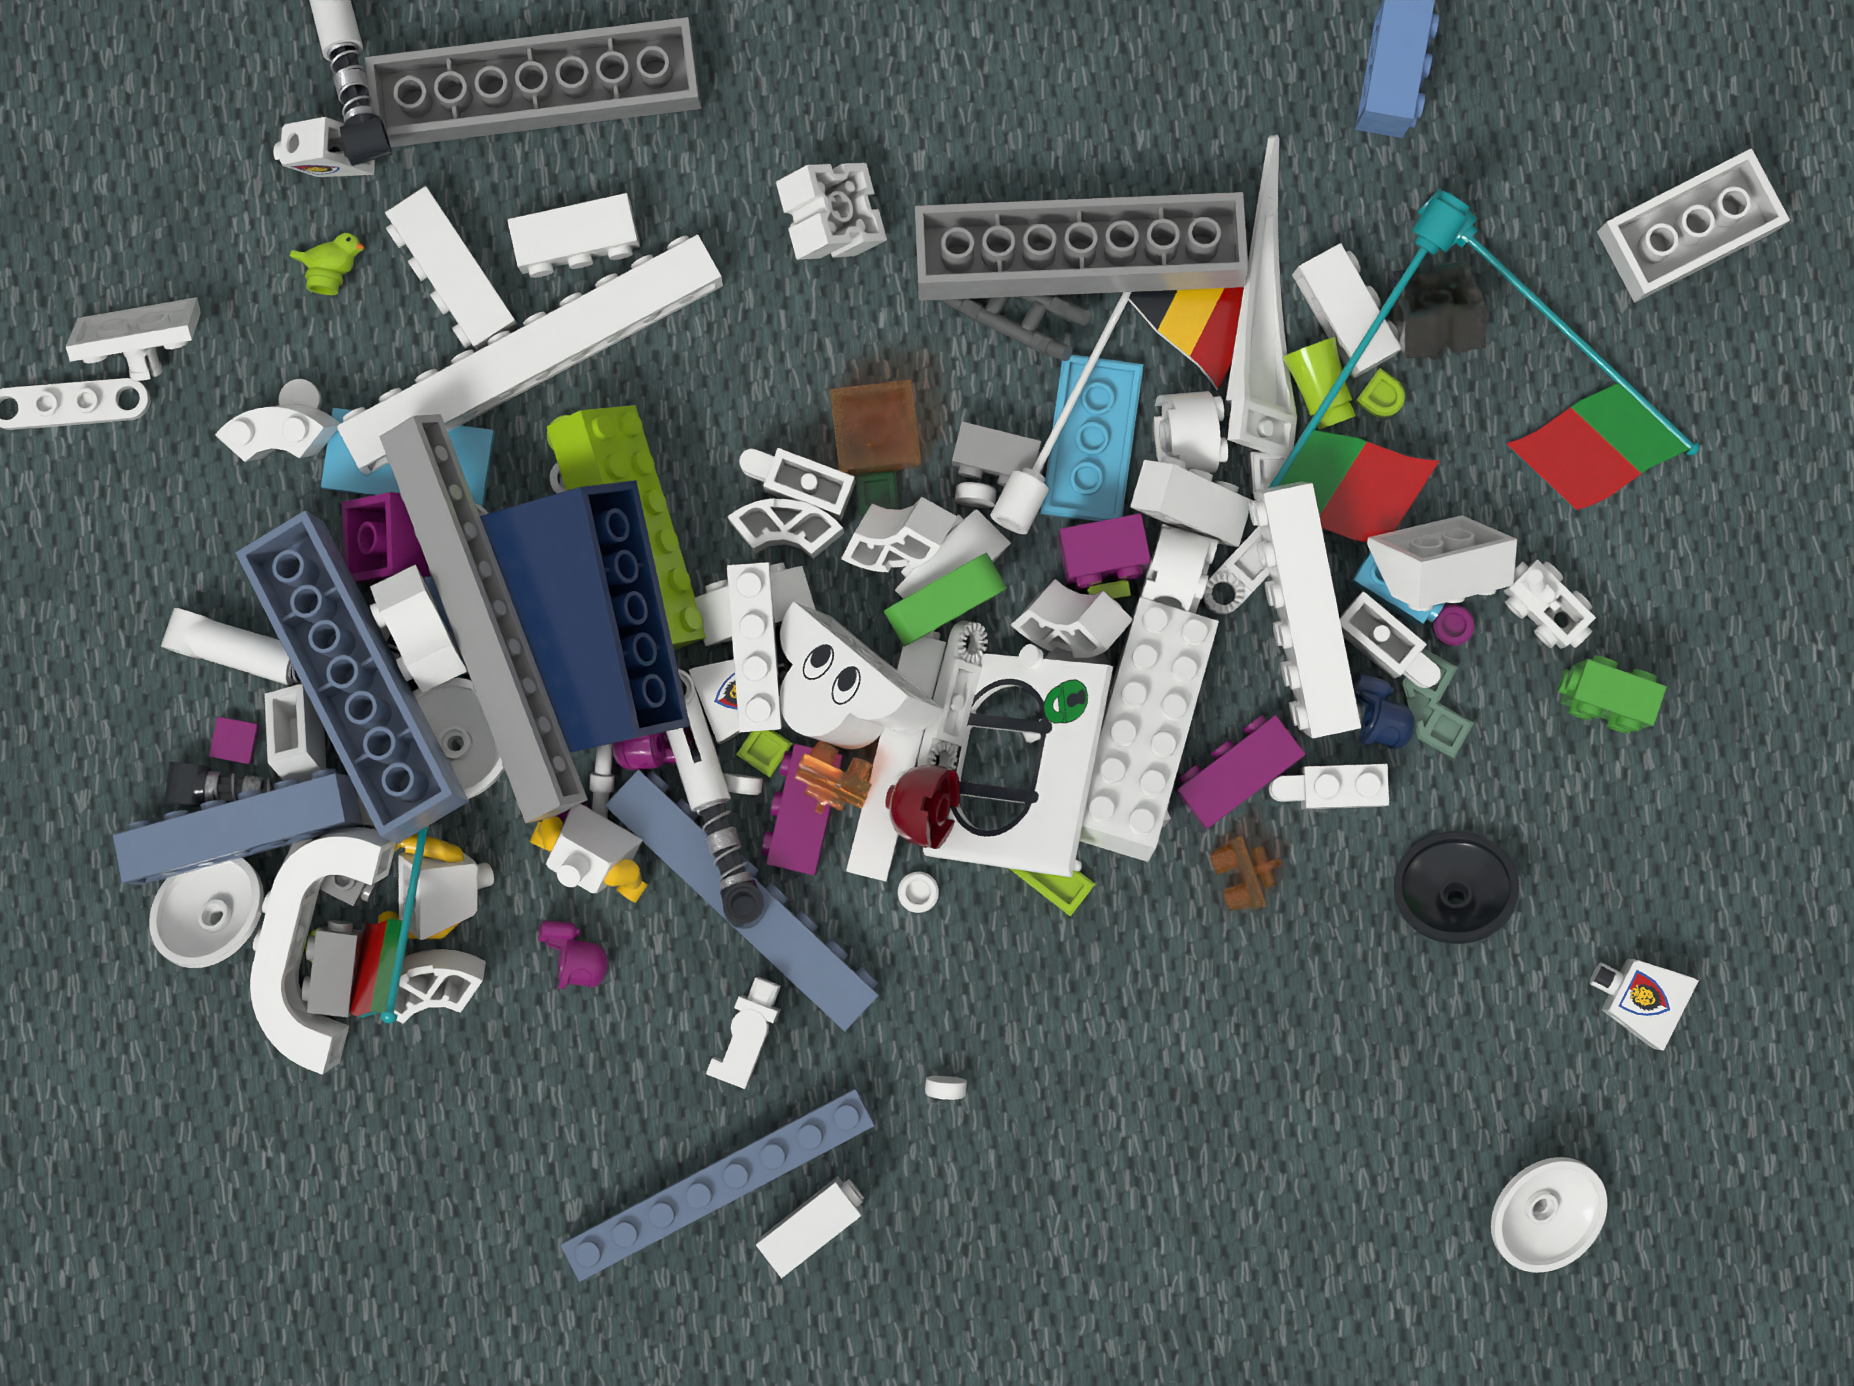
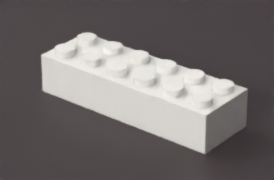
M1299 481L1253 491L1255 500L1249 501V511L1253 525H1258L1261 530L1263 541L1257 542V551L1261 566L1266 565L1269 570L1271 581L1265 582V591L1269 606L1274 605L1277 610L1279 621L1273 622V631L1277 646H1282L1285 650L1287 661L1281 662V671L1285 686H1290L1291 690H1293L1295 701L1289 702L1293 726L1298 725L1299 730L1311 738L1359 729L1361 724L1313 483Z
M1140 597L1131 618L1133 620L1128 627L1105 707L1079 841L1148 862L1158 843L1219 621Z

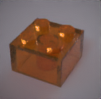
M911 379L830 389L839 471L855 475L921 467Z

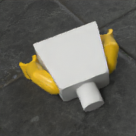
M578 804L570 809L564 823L556 816L544 819L542 822L538 821L529 842L550 852L546 865L557 873L558 880L564 886L575 887L579 885L591 893H599L607 886H618L616 890L634 903L638 901L648 886L647 883L642 881L639 866L633 861L643 841L639 837L582 804Z
M416 833L404 841L396 843L394 851L396 852L399 848H405L404 853L398 854L399 915L393 911L382 912L378 917V923L390 918L403 919L418 834ZM426 836L408 939H442L461 921L474 916L477 911V890L491 886L494 883V874L490 865L486 862L476 864L473 859L462 852L459 846L435 837Z

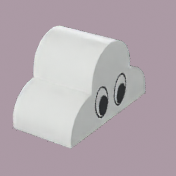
M795 601L788 608L781 624L780 641L785 656L793 665L782 682L779 702L782 715L793 730L802 735L841 748L858 749L875 741L885 728L901 733H915L932 725L944 710L833 617Z

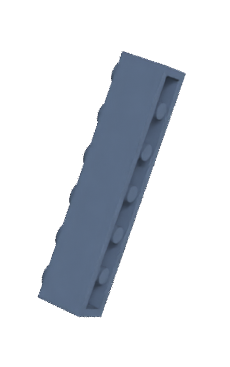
M325 769L312 773V780L302 783L299 782V779L285 780L275 783V790L262 793V790L259 789L249 790L237 794L238 800L230 803H225V800L209 801L200 805L201 811L189 814L188 810H179L165 814V821L152 824L151 820H144L128 824V831L113 835L121 882L144 885L323 836L338 829L363 825L356 789L348 775L338 774L336 769Z

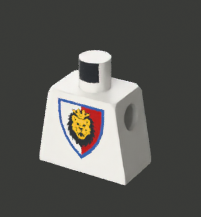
M327 117L285 124L282 128L281 141H278L274 146V158L278 164L317 177L373 175L375 169V160L355 166L350 164L340 134V126H343L344 123ZM338 147L341 152H329V149Z
M734 659L690 669V675L717 742L722 744L741 733L739 732ZM784 663L778 665L780 689L787 674Z
M1627 959L1620 972L1600 962L1590 979L1591 985L1609 994L1601 1010L1648 1046L1664 1051L1698 983V980L1635 959Z

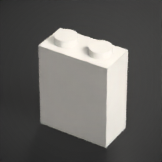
M837 1176L763 1234L756 1246L782 1279L862 1215L863 1208L860 1204L863 1203L864 1197L850 1179L843 1183L839 1176Z

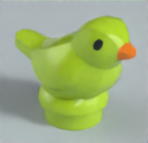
M343 233L333 242L323 243L306 252L291 250L290 257L304 263L308 268L305 273V278L307 279L306 289L322 295H337L339 286L343 284L342 275L352 269L354 257L364 250V246L360 244L358 238L353 234Z

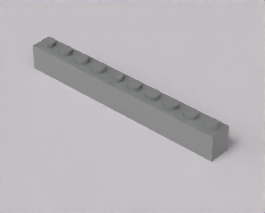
M441 414L412 416L379 436L386 453V458L392 468L401 498L412 521L415 535L421 545L429 566V572L435 582L444 612L449 619L458 643V649L466 664L473 683V689L478 696L488 728L492 733L503 768L509 778L525 823L552 818L588 799Z

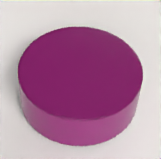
M1449 605L1442 608L1432 622V631L1440 643L1447 646H1458L1465 643L1472 636L1474 619L1466 608L1459 605Z

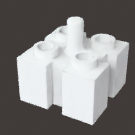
M846 163L832 169L831 164L806 165L776 181L783 211L793 216L794 222L791 223L788 229L797 260L818 259L830 253L832 258L856 256L887 241L879 209L871 210L868 199L869 196L874 194L866 163Z

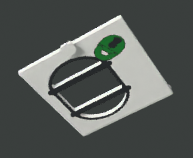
M1032 644L1024 646L1020 651L1019 657L984 654L979 664L982 669L962 746H958L956 755L958 759L957 762H954L956 769H952V771H956L959 777L960 796L965 795L1025 803V808L1008 825L1000 829L987 831L972 825L963 814L960 804L959 807L951 806L948 819L955 821L951 833L939 849L923 848L924 855L1072 877L1073 871H1080L1082 867L1081 862L1076 860L1113 666L1043 659L1042 650ZM1017 686L1026 689L1035 697L1041 708L1043 718L1042 720H1029L976 714V710L995 691L1005 687ZM972 727L1041 735L1032 784L1029 790L961 782V774Z

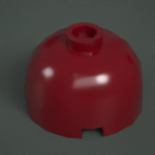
M922 765L910 768L898 779L896 785L890 786L885 799V805L889 809L890 820L894 830L907 842L916 846L939 849L946 842L955 822L948 819L951 806L959 807L960 781L956 771L937 765Z

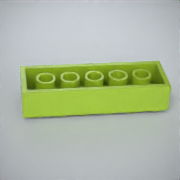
M636 405L580 410L548 425V433L566 491L583 486L637 481L673 649L675 651L706 638L702 625V615L695 603L691 580L685 567L678 538L672 525L666 499L659 483L654 460L650 454Z

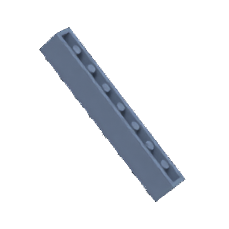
M638 769L605 806L726 919L720 895L722 888L719 878L721 874L719 868L713 865L715 856L710 855L711 852H709L710 849H708L709 846H707L708 843L705 840L708 834L695 821L699 816L697 811H691L690 805L682 798L675 803L665 793L670 786L653 770L646 775ZM741 854L742 861L747 862L744 865L745 871L750 872L752 880L756 881L757 887L763 895L765 912L763 918L756 926L749 929L734 928L845 1032L879 996V993L874 990L878 982L862 967L855 972L844 962L848 954L831 938L825 944L814 933L819 926L802 910L797 915L793 914L784 905L789 898L772 882L767 887L760 883L754 877L759 870ZM740 896L733 902L732 910L737 915L747 916L754 911L756 903L750 897Z
M855 1087L572 1236L560 1246L580 1282L874 1127L875 1121L858 1088Z

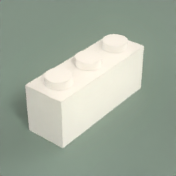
M627 193L507 219L517 266L522 274L529 273L530 277H542L552 274L554 272L553 267L569 264L571 269L587 267L593 264L592 258L608 255L610 260L627 258L633 255V249L640 248L631 202Z
M1340 243L1298 266L1292 276L1328 339L1336 338L1339 358L1343 365L1346 366L1379 314L1381 303L1375 290L1371 286L1366 287L1359 275L1361 269L1355 255L1351 251L1346 252ZM1384 319L1350 373L1352 380L1394 357L1402 349L1399 345L1401 342L1400 334L1391 321L1386 322Z
M1163 456L1161 462L1144 460L1131 508L1169 525L1218 540V544L1239 547L1249 514V501H1253L1238 494L1239 487L1223 481H1215L1214 483L1212 482V474L1197 469H1189L1188 471L1185 469L1187 463L1176 458Z

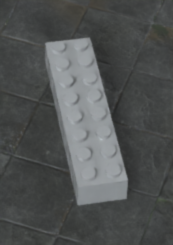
M688 17L365 57L369 96L372 98L370 107L375 110L377 116H381L391 147L702 109L693 34Z
M1243 192L915 206L919 301L1244 287L1248 273Z

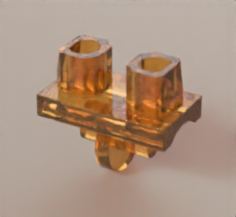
M818 741L809 755L803 754L795 775L796 779L808 784L804 794L819 800L814 812L822 815L827 805L842 811L846 802L862 809L872 786L869 782L873 765L860 758H853L847 772L833 767L832 764L838 750L823 741Z
M1242 836L1227 840L1228 845L1222 846L1209 854L1216 875L1237 868L1242 883L1222 890L1228 911L1248 907L1251 910H1257L1266 906L1256 874L1260 873L1265 888L1276 885L1271 869L1282 866L1280 857L1268 861L1264 847L1261 846L1252 849L1257 864L1252 866Z

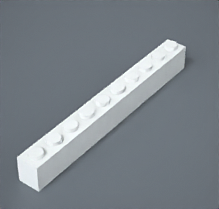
M699 235L690 239L688 236L677 238L667 246L668 250L656 257L650 254L636 260L631 265L632 270L620 276L614 273L602 278L595 284L596 289L584 295L578 292L566 297L559 303L560 308L547 315L545 312L536 313L523 322L524 327L511 334L509 331H503L494 335L487 341L488 346L474 353L473 350H467L458 354L451 360L452 365L439 372L437 369H431L422 373L415 379L416 384L403 391L401 388L388 391L379 398L380 403L367 410L364 407H360L347 413L343 417L344 422L336 427L360 471L367 476L389 464L379 436L410 417L441 414L446 429L449 432L722 287L721 275Z

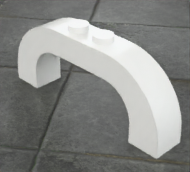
M364 827L338 829L313 840L294 852L279 870L272 889L264 899L262 905V912L265 913L263 925L253 941V950L256 953L251 971L250 991L253 1009L262 1030L271 1043L288 1059L322 1075L340 1063L349 1025L321 1014L307 1013L308 1002L302 1000V991L299 984L300 963L318 892L327 875H343L369 885H373L388 876L396 843L381 838L375 829Z

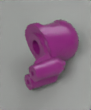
M690 726L684 727L683 731L689 749H694V746L689 742L693 740ZM666 732L612 744L613 755L617 763L625 769H652L661 767L662 763H676Z
M542 920L538 930V941L545 942L546 946L559 950L557 989L565 990L567 984L588 986V988L600 985L608 971V956L605 950L596 943L574 940L576 937H580L581 933L580 929L572 922Z

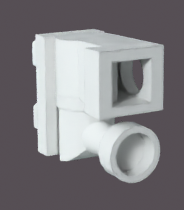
M757 977L753 982L749 995L738 997L734 1008L740 1010V1012L735 1015L731 1023L733 1037L723 1060L716 1057L711 1059L706 1072L707 1075L743 1089L747 1088L765 1039L770 1032L769 1022H776L781 1009L773 1006L781 985Z

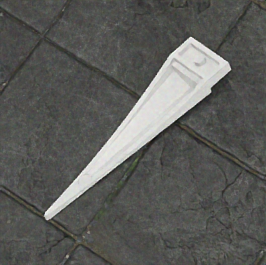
M1277 134L1268 137L1248 259V273L1243 290L1226 401L1231 405L1227 440L1274 456L1288 457L1294 448L1297 413L1290 370L1282 359L1283 356L1287 355L1279 267V137Z

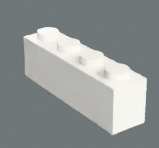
M426 186L385 212L392 223L386 227L388 233L399 248L405 244L414 256L408 260V263L421 281L428 277L436 289L430 296L443 315L449 311L458 322L452 329L465 348L472 344L479 351L488 346L487 341L494 335L503 331L511 333L519 327Z
M770 562L727 565L739 732L781 729L783 725L779 702L780 686Z

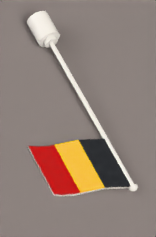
M1244 287L1123 292L1033 469L1023 468L1022 472H1012L990 514L991 518L999 525L1015 533L1027 534L1049 491V488L1044 484L1045 478L1040 474V471L1128 300L1161 337L1194 362L1211 381L1215 389L1218 390L1232 363Z

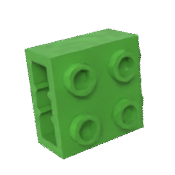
M1594 655L1593 659H1586L1572 665L1571 670L1565 669L1558 683L1557 692L1562 693L1560 704L1570 707L1568 714L1589 721L1593 717L1608 720V728L1625 734H1631V731L1639 732L1640 729L1654 726L1667 688L1665 685L1656 683V675L1638 669H1633L1632 673L1616 669L1618 665L1616 661Z

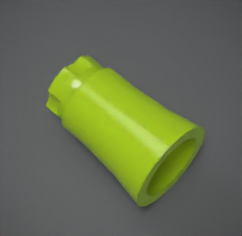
M1335 337L1282 357L1298 385L1310 416L1315 415L1342 372ZM1346 381L1317 425L1319 430L1355 417L1352 405L1348 402L1352 400Z

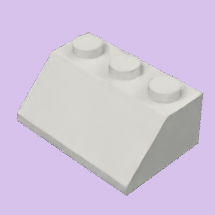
M1463 515L1368 537L1367 545L1391 596L1407 603L1408 607L1413 610L1428 611L1433 609V605L1445 602L1460 603L1465 600V597L1477 594L1491 595L1497 589L1513 586L1517 539Z

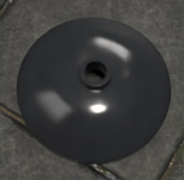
M1444 832L1421 840L1405 853L1397 866L1394 876V898L1404 920L1425 937L1443 943L1464 944L1489 937L1507 923L1518 902L1519 880L1513 862L1498 845L1472 833ZM1452 898H1459L1463 902L1460 904H1452L1449 901Z

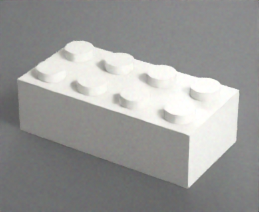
M1751 148L1607 221L1597 233L1634 303L1774 233L1789 222L1790 219Z

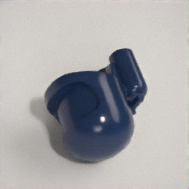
M1361 673L1355 679L1351 678L1356 701L1366 707L1359 742L1364 745H1371L1373 742L1388 746L1390 749H1398L1405 746L1413 736L1415 718L1407 706L1386 699L1394 691L1389 682Z

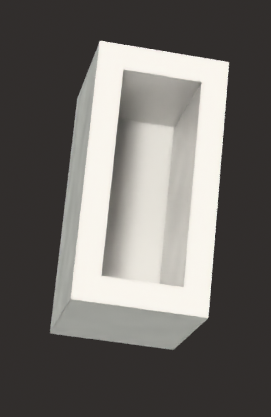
M302 683L266 693L265 714L269 765L283 781L299 779V782L302 783L312 780V773L326 769L324 726Z

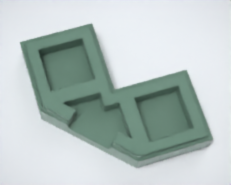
M1423 648L1421 652L1440 669L1439 681L1431 687L1420 688L1405 676L1401 686L1407 707L1412 711L1415 718L1414 731L1416 738L1454 759L1474 723L1438 703L1458 667Z

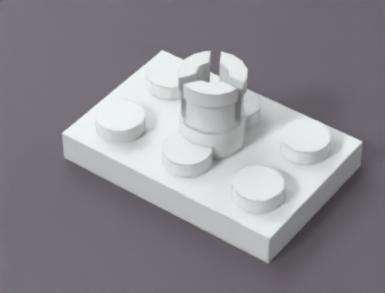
M195 297L77 318L66 344L69 360L71 362L83 359L84 363H95L104 360L108 355L123 352L128 362L129 374L132 380L151 379L150 370L151 374L157 377L163 372L157 356L156 347L163 345L165 349H175L186 345L188 341L192 340L201 314L198 299Z

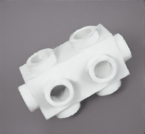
M1536 560L1527 566L1522 561L1515 568L1513 586H1509L1504 590L1509 596L1505 601L1506 605L1521 619L1528 615L1538 625L1534 630L1535 634L1548 647L1552 648L1557 644L1562 649L1571 644L1576 648L1592 633V630L1588 627L1596 618L1590 612L1592 605L1578 591L1571 593L1561 583L1563 580L1561 573L1549 562L1542 564L1539 560ZM1557 613H1563L1567 616L1568 624L1566 627L1561 628L1554 622V616Z

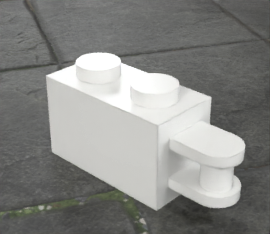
M777 448L775 456L756 449H748L741 454L739 460L745 475L764 482L765 493L781 499L803 501L812 504L839 521L843 518L856 484L854 476Z
M1364 591L1352 601L1339 617L1343 637L1393 679L1403 674L1420 688L1431 687L1439 681L1441 675L1439 667L1421 652L1427 644Z
M1387 764L1303 767L1300 768V775L1280 776L1272 780L1269 785V794L1274 800L1280 802L1301 801V809L1384 807L1389 805Z

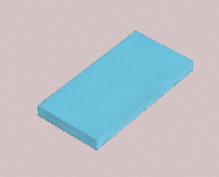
M1072 354L1068 361L1062 360L1053 428L1090 357ZM1098 358L1048 456L1045 485L1049 488V491L1041 505L1040 514L1093 522L1122 517L1144 364Z
M333 408L332 417L343 423V417L353 410ZM460 425L449 431L448 434L475 504L481 505L484 508L495 431ZM339 431L335 432L327 443L321 482L322 489L368 496L388 492L400 493L390 464L365 476L355 463Z

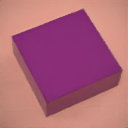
M217 717L209 757L252 765L260 725Z

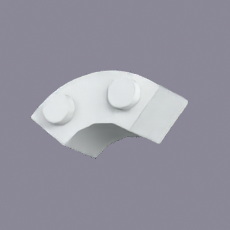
M298 404L277 405L244 412L227 422L215 435L244 462L263 459L274 449L286 450L298 458L318 455L338 430L336 426L341 423L327 413L309 406Z
M923 497L913 506L902 510L885 509L871 504L854 532L841 559L855 566L879 572H889L891 567L909 566L910 569L916 568L926 563L937 553L957 516Z
M775 498L765 499L745 505L728 516L730 523L755 553L769 546L789 545L802 549L814 559L844 534L843 527L832 516L822 509L803 501Z
M977 509L965 519L957 515L956 521L937 553L926 563L916 568L910 569L909 566H906L901 571L906 578L895 591L904 599L986 552L994 563L1011 543Z
M784 563L771 565L775 627L781 626L785 613L793 601L815 610L803 567L786 569ZM727 579L705 586L707 593L694 598L697 609L703 619L702 625L706 638H704L705 646L732 641Z
M416 565L370 586L376 602L370 605V609L379 627H388L400 651L401 657L397 658L396 662L406 681L414 679L423 693L467 672L453 636L444 624L438 611V606Z
M1054 579L1030 602L1011 626L1024 637L1046 650L1053 652L1058 647L1072 651L1074 658H1089L1108 650L1133 619L1123 610L1118 602L1110 598L1104 591L1095 595L1080 594L1066 588Z
M447 949L426 950L404 957L394 1013L398 1015L396 1020L403 1024L414 1013L429 1007H446L461 1013L483 981L486 961L468 953Z

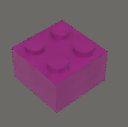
M388 492L342 502L343 557L356 584L374 585L416 565L423 578L431 576L429 566L419 540L415 535L412 521L400 493Z
M1141 513L1062 528L1057 536L1066 586L1075 584L1077 591L1100 585L1102 579L1115 576L1116 581L1140 579V575L1143 574V571L1151 563Z

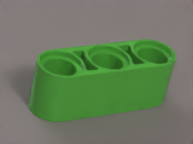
M986 552L884 610V613L903 647L1001 593L1007 587Z

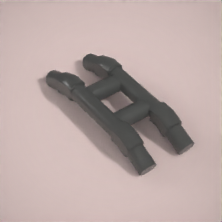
M1056 295L1019 296L1032 303L1021 324L1000 314L1009 297L990 298L986 307L971 298L940 300L976 322L985 324L1030 346L1033 350L1063 361L1070 359L1072 347L1036 331L1045 312L1049 311V313L1084 326L1091 319L1090 310L1074 305L1072 302Z

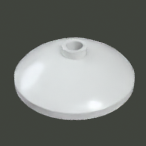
M452 678L423 693L419 688L414 690L413 694L467 798L474 797L488 789L501 776L504 768L478 696L473 689L472 680ZM457 738H462L464 742L463 747L459 751H452V742Z
M239 858L167 878L155 896L149 919L151 938L158 951L172 963L187 968L211 966L234 954L251 936L262 913L264 891L257 871L246 860Z
M1555 1157L1541 1160L1526 1167L1505 1186L1494 1206L1491 1218V1234L1497 1250L1511 1265L1528 1272H1548L1570 1264L1586 1252L1596 1240L1603 1227L1607 1213L1605 1187L1601 1179L1590 1167L1575 1159Z

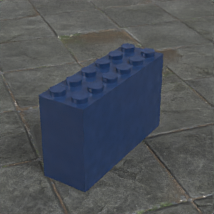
M637 481L578 487L480 516L569 752L582 751L689 727V717Z

